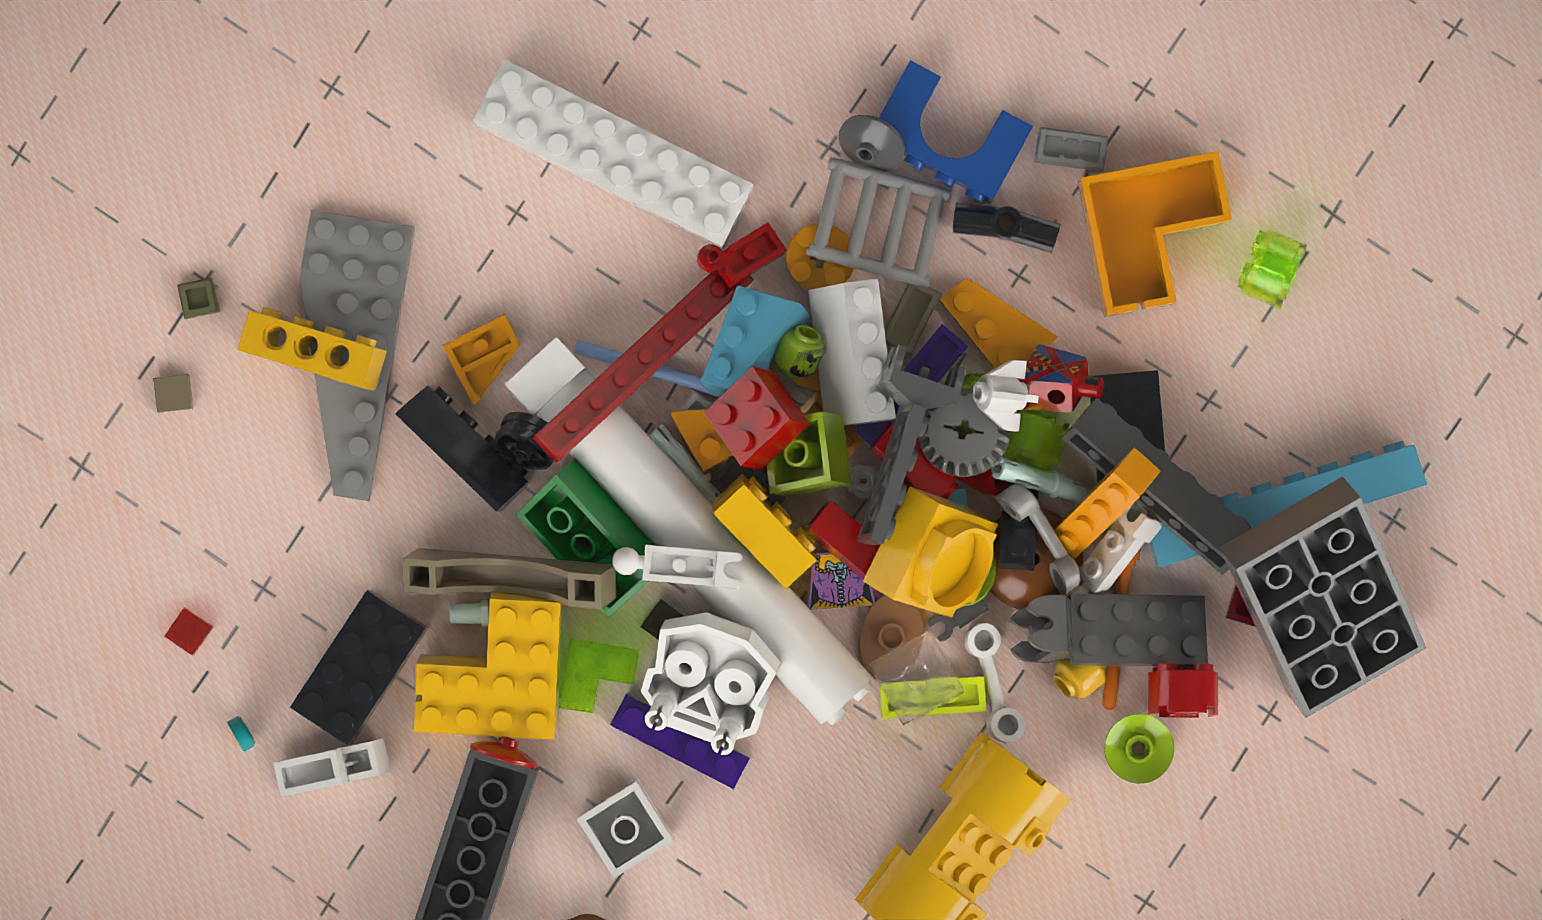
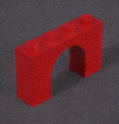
M895 420L888 423L868 448L881 461L883 460ZM917 437L914 451L918 452L916 463L911 472H906L903 482L907 486L906 493L909 487H913L948 499L958 486L954 482L957 476L946 474L935 468L924 456ZM834 502L824 503L803 530L864 580L880 545H867L858 542L857 539L862 525Z

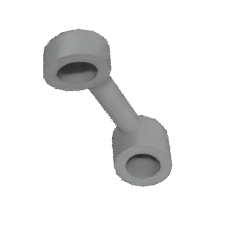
M1018 484L1011 485L995 496L998 504L1011 517L1021 521L1029 516L1055 558L1050 563L1049 570L1058 591L1062 595H1066L1076 588L1080 583L1079 568L1043 514L1036 497L1027 488Z

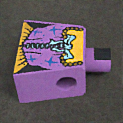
M828 550L827 553H815L817 561L811 567L808 608L810 610L875 605L870 585L863 582L858 575Z

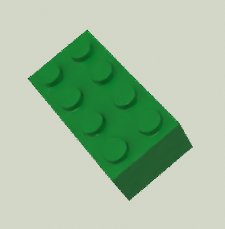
M576 459L557 473L516 513L519 519L557 560L612 564L614 553L622 547L633 548L639 555H645V545H654ZM637 569L636 572L630 575H623L616 571V599L602 608L609 617L616 613L649 582L642 580L643 569Z

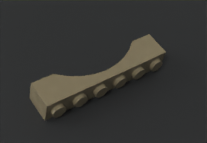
M418 548L403 557V592L432 595L467 592L512 593L545 598L570 607L602 609L616 599V570L613 564Z

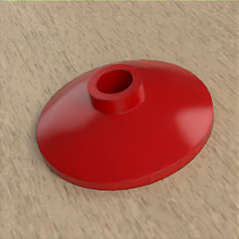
M502 736L498 738L497 742L482 741L471 743L470 749L484 755L526 768H537L536 762L517 748L518 740Z

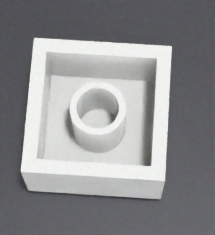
M638 779L577 817L579 824L613 878L674 841V836Z

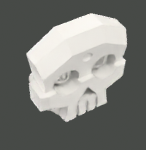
M706 612L665 620L660 629L657 654L654 655L648 667L641 688V693L651 706L645 716L646 725L652 729L654 722L657 721L658 723L655 728L657 731L664 729L666 726L711 742L712 749L716 753H718L722 746L724 748L721 755H727L732 752L736 740L756 734L769 700L766 690L777 673L781 662L753 629ZM682 663H688L692 668H686ZM731 681H737L741 686H735Z

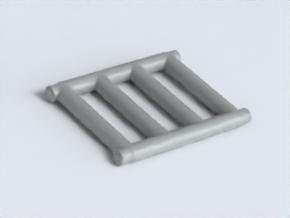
M830 157L828 169L831 170L819 223L814 243L809 244L806 254L821 260L928 288L931 276L927 275L944 201L948 202L951 197V190ZM844 175L864 180L847 252L827 247ZM878 184L898 189L881 261L861 256ZM911 193L931 198L914 270L894 265Z

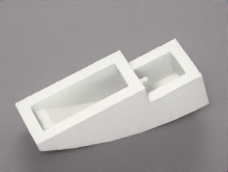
M384 738L273 763L281 797L391 772Z

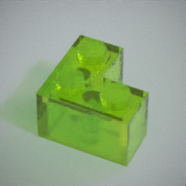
M570 638L558 708L594 713L600 679L633 685L636 678L640 649Z

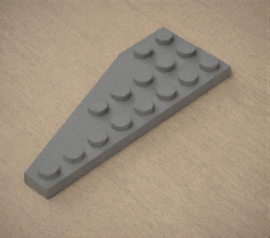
M311 210L299 278L306 320L313 321V329L324 332L325 326L346 331L344 338L352 341L356 340L357 335L376 340L375 348L387 351L375 391L315 374L333 495L370 501L415 228ZM316 339L310 342L311 355L315 354L318 348ZM347 348L340 354V363L342 365L349 359Z

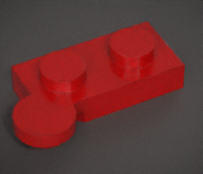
M767 222L729 245L725 250L713 244L703 246L697 254V263L706 272L714 273L718 271L729 288L777 260L788 250Z

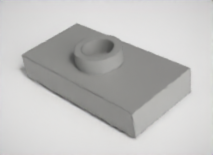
M1039 127L1034 162L1103 172L1108 136Z

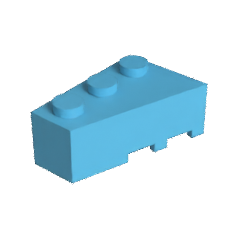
M737 285L701 378L702 384L712 394L721 397L752 366L770 370L769 366L774 360V355L784 334L795 329L798 325L803 324L805 326L811 316L801 303Z

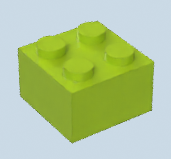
M823 411L804 415L810 425L767 465L770 494L791 498L851 485L843 416Z

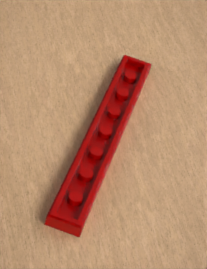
M718 271L710 273L535 434L533 439L556 463H559L730 304L737 285L747 288L754 279L749 276L729 288Z

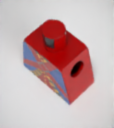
M1041 344L1037 345L1027 360L1025 379L1017 378L1020 382L1026 384L1028 394L1039 396L1038 403H1026L1024 407L1026 410L1069 413L1075 410L1083 396L1100 399L1104 387L1103 378L1089 376L1088 360L1085 356Z

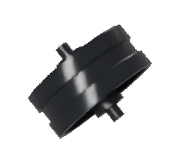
M510 412L504 416L501 428L497 431L494 438V445L505 458L517 465L534 470L547 469L554 461L533 439L535 434L548 422L523 412Z

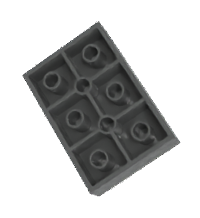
M1343 476L1219 547L1288 696L1305 718L1426 649L1363 501Z

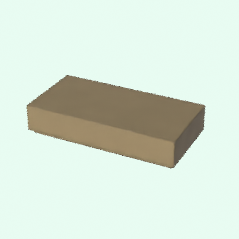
M908 283L885 329L886 344L895 348L898 345L906 347L905 354L911 356L942 293L930 287L927 288Z

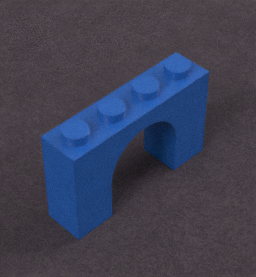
M910 60L879 117L892 125L901 135L905 144V159L903 162L919 171L926 167L936 173L934 179L952 188L954 184L967 190L965 196L975 202L983 204L987 200L992 203L1033 126L1002 110L985 143L978 151L970 156L957 159L937 154L926 144L921 133L920 120L922 112L938 85L941 76Z

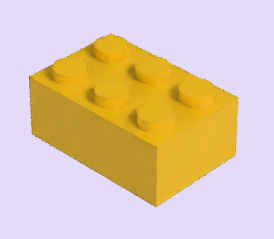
M742 473L712 501L713 514L787 589L817 561L815 540L803 530L802 526L796 529L791 524V515L778 501L772 505L767 499L766 488L754 476L748 479Z

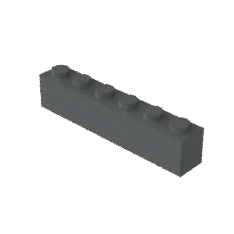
M1096 398L1084 410L1062 439L1104 475L1111 471L1135 447L1161 471L1136 502L1222 575L1226 573L1229 568L1219 547L1251 529L1250 524L1226 508L1218 496L1210 494L1200 486L1191 473L1183 471L1173 463L1165 451L1153 446L1144 438L1143 433L1138 428L1127 424L1117 415L1116 410L1111 405Z

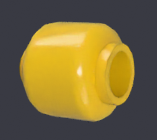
M1070 659L1060 660L1055 666L1056 674L1053 676V679L1058 689L1067 698L1085 699L1104 684L1106 680L1104 669L1106 666L1070 665Z

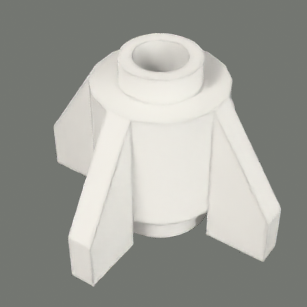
M1010 360L983 375L973 388V399L977 407L1000 428L1006 431L1019 432L1021 414L1014 412L1024 409L1027 402L1038 403L1039 396L1028 394L1026 384L1017 379H1025L1027 361Z

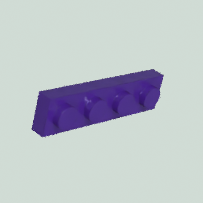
M941 324L903 371L918 376L921 367L924 366L929 368L927 379L939 382L968 348V345ZM894 401L895 416H897L900 406ZM894 420L859 424L853 432L871 446L888 423Z
M628 694L625 695L610 724L611 726L732 789L735 788L750 757L734 749L727 755H721L724 747L721 746L718 753H716L712 749L711 742L668 726L657 731L655 730L657 721L654 722L651 729L645 722V716L651 706Z

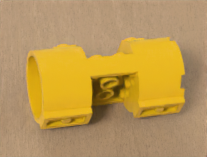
M981 732L939 787L952 798V801L912 854L898 844L895 845L855 898V901L875 920H983L987 913L974 902L976 898L987 890L991 878L1000 867L1008 862L1011 852L1015 847L1030 857L1035 850L1042 846L1046 835L1051 830L1050 827L1071 799Z

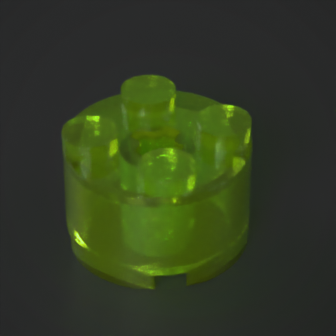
M1270 229L1266 233L1259 231L1251 256H1254L1255 259L1253 264L1245 263L1237 287L1243 289L1242 294L1281 310L1283 299L1286 300L1300 267L1299 262L1302 255L1305 254L1308 245Z
M1022 409L1014 412L1021 414L1019 432L1010 431L1009 443L1002 457L1016 460L1018 455L1031 458V465L1050 470L1052 463L1059 464L1065 445L1062 437L1069 430L1071 423L1064 420L1063 426L1055 424V416L1037 410Z

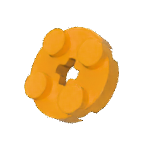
M818 223L801 228L791 239L787 248L788 251L786 252V265L792 279L807 291L845 283L850 278L854 269L832 262H825L823 268L816 267V261L810 259V256L806 254V250L810 243H814ZM832 225L827 247L847 252L850 242L849 236L838 227Z

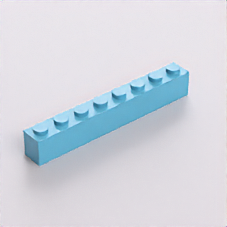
M1400 441L1384 446L1385 453L1372 457L1370 451L1351 456L1352 464L1338 467L1337 461L1317 467L1318 474L1305 478L1304 472L1284 477L1285 484L1272 488L1271 483L1267 482L1251 487L1252 495L1239 498L1237 492L1219 498L1223 501L1226 508L1236 516L1245 519L1252 529L1342 476L1361 497L1363 504L1425 486L1427 482L1415 445L1405 447L1404 442ZM1162 525L1159 532L1149 543L1157 568L1199 556L1164 525Z

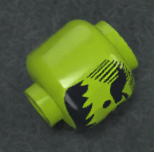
M798 325L795 329L785 333L774 355V360L780 367L781 373L791 379L813 375L825 351L821 335L813 328L804 325Z

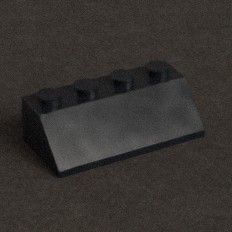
M427 385L401 407L395 415L496 512L502 513L530 483L525 478L529 472L512 461L509 463L496 449L494 438L490 434L483 438L475 430L479 424L465 410L458 414L450 406L453 399L440 386L433 390Z

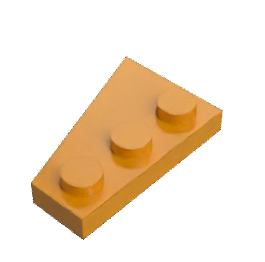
M967 277L939 299L994 369L1010 360L1027 361L1038 344L1048 346L1058 338L1057 335Z

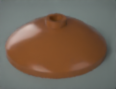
M1040 508L1054 530L1063 517L1048 509ZM1002 516L995 521L998 523V526L994 532L997 536L993 542L996 577L990 592L1004 604L1019 610L1026 608L1031 601L1038 597L1062 595L1054 585L1049 570V565L1055 558L1037 529L1035 553L1039 556V562L1034 566V571L999 569ZM1083 552L1074 559L1079 569L1083 565Z

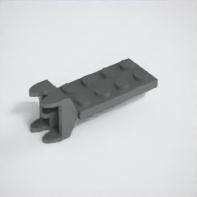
M898 345L897 348L892 347L879 385L900 407L859 532L858 542L867 545L884 544L885 539L890 540L896 525V520L892 519L896 505L900 506L907 490V486L903 485L907 471L911 472L913 470L918 452L914 451L917 437H923L928 425V418L924 417L926 409L946 407L957 403L965 376V367L959 365L957 368L952 367L945 384H941L927 379L929 374V368L922 366L918 376L902 371L901 367L906 347Z
M1045 595L1034 599L1026 608L1016 611L1010 617L1012 624L1018 628L1029 629L1031 634L1028 637V641H1021L1011 648L1012 654L1024 662L1051 663L1070 659V665L1157 666V664L1176 663L1178 667H1192V664H1208L1205 596Z

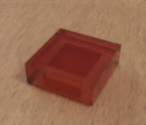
M185 607L164 637L190 655L195 656L214 627Z

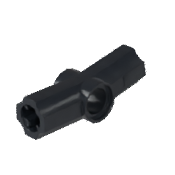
M956 203L952 233L1010 240L1052 253L1061 224L1020 212L1013 207ZM1007 214L1013 217L1016 224L1012 232H1003L998 228L997 218L1000 215Z

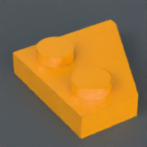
M504 313L442 346L469 399L475 405L500 374L509 359L520 347V343Z
M707 409L673 411L670 413V416L703 472L733 455L704 414Z

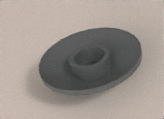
M856 115L848 118L839 130V143L842 150L857 164L889 171L896 168L904 158L905 144L901 135L892 125L880 118L870 115Z

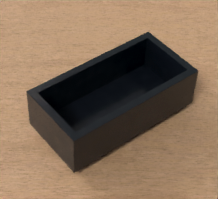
M366 590L289 708L347 746L352 745L429 627L374 591Z

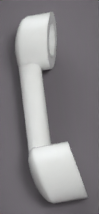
M976 624L966 632L964 645L971 656L979 658L993 710L986 722L987 730L990 736L997 741L1014 742L1024 734L1025 720L1017 710L1006 708L992 658V655L1000 647L1001 636L998 629L991 624Z

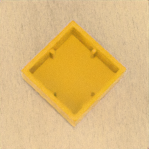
M909 487L894 517L896 525L890 540L885 539L884 544L880 545L863 582L893 600L953 617L956 609L968 602H975L989 574L993 560V542L997 536L994 532L998 523L968 506Z

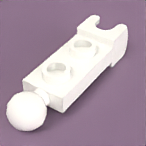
M1135 501L1117 518L1113 526L1080 567L1079 572L1083 583L1067 593L1066 596L1070 594H1092V592L1095 594H1105L1144 542L1150 543L1163 524L1147 515L1148 511Z
M645 545V555H639L637 551L630 547L618 549L613 555L612 564L614 569L623 575H630L636 572L637 569H643L642 580L740 589V581L727 577L724 573V568L729 562L741 561L743 553Z

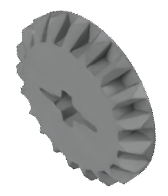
M973 387L961 388L956 404L926 409L924 417L928 418V425L923 437H918L924 456L935 468L952 476L969 477L989 470L1001 459L1009 443L1010 431L1000 428L977 407L973 399ZM962 423H968L969 429L974 431L973 434H967L965 439H959L958 432L953 431L955 428H961Z

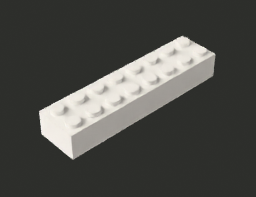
M503 59L473 119L475 126L710 244L720 247L722 250L754 189V184Z

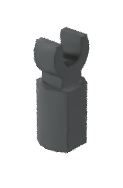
M982 599L973 605L962 606L956 609L953 617L946 615L933 616L927 624L931 627L937 622L944 623L946 630L937 639L939 642L945 641L952 635L953 628L958 626L961 629L988 611L989 608Z

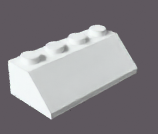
M878 279L847 282L808 290L813 329L821 335V340L825 346L824 354L818 365L823 411L843 416L844 426L895 420L894 400L879 385L888 353Z

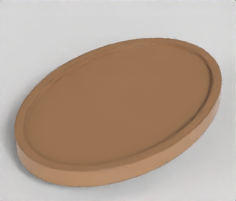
M884 595L870 608L861 629L860 654L865 669L875 680L884 683L897 681L905 676L914 666L920 654L924 637V624L919 607L893 600Z

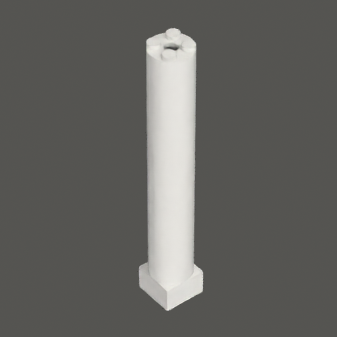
M555 337L506 382L505 386L532 415L550 422L589 386L595 378L569 349ZM621 406L614 410L569 452L655 546L743 553L741 561L729 562L724 568V573L727 577L740 581V589L704 585L692 586L723 619L751 628L757 633L781 662L775 674L777 678L821 725L827 721L832 726L847 712L843 706L852 697L858 702L873 688L868 683L872 678L868 671L790 587L785 589L713 514L711 502Z

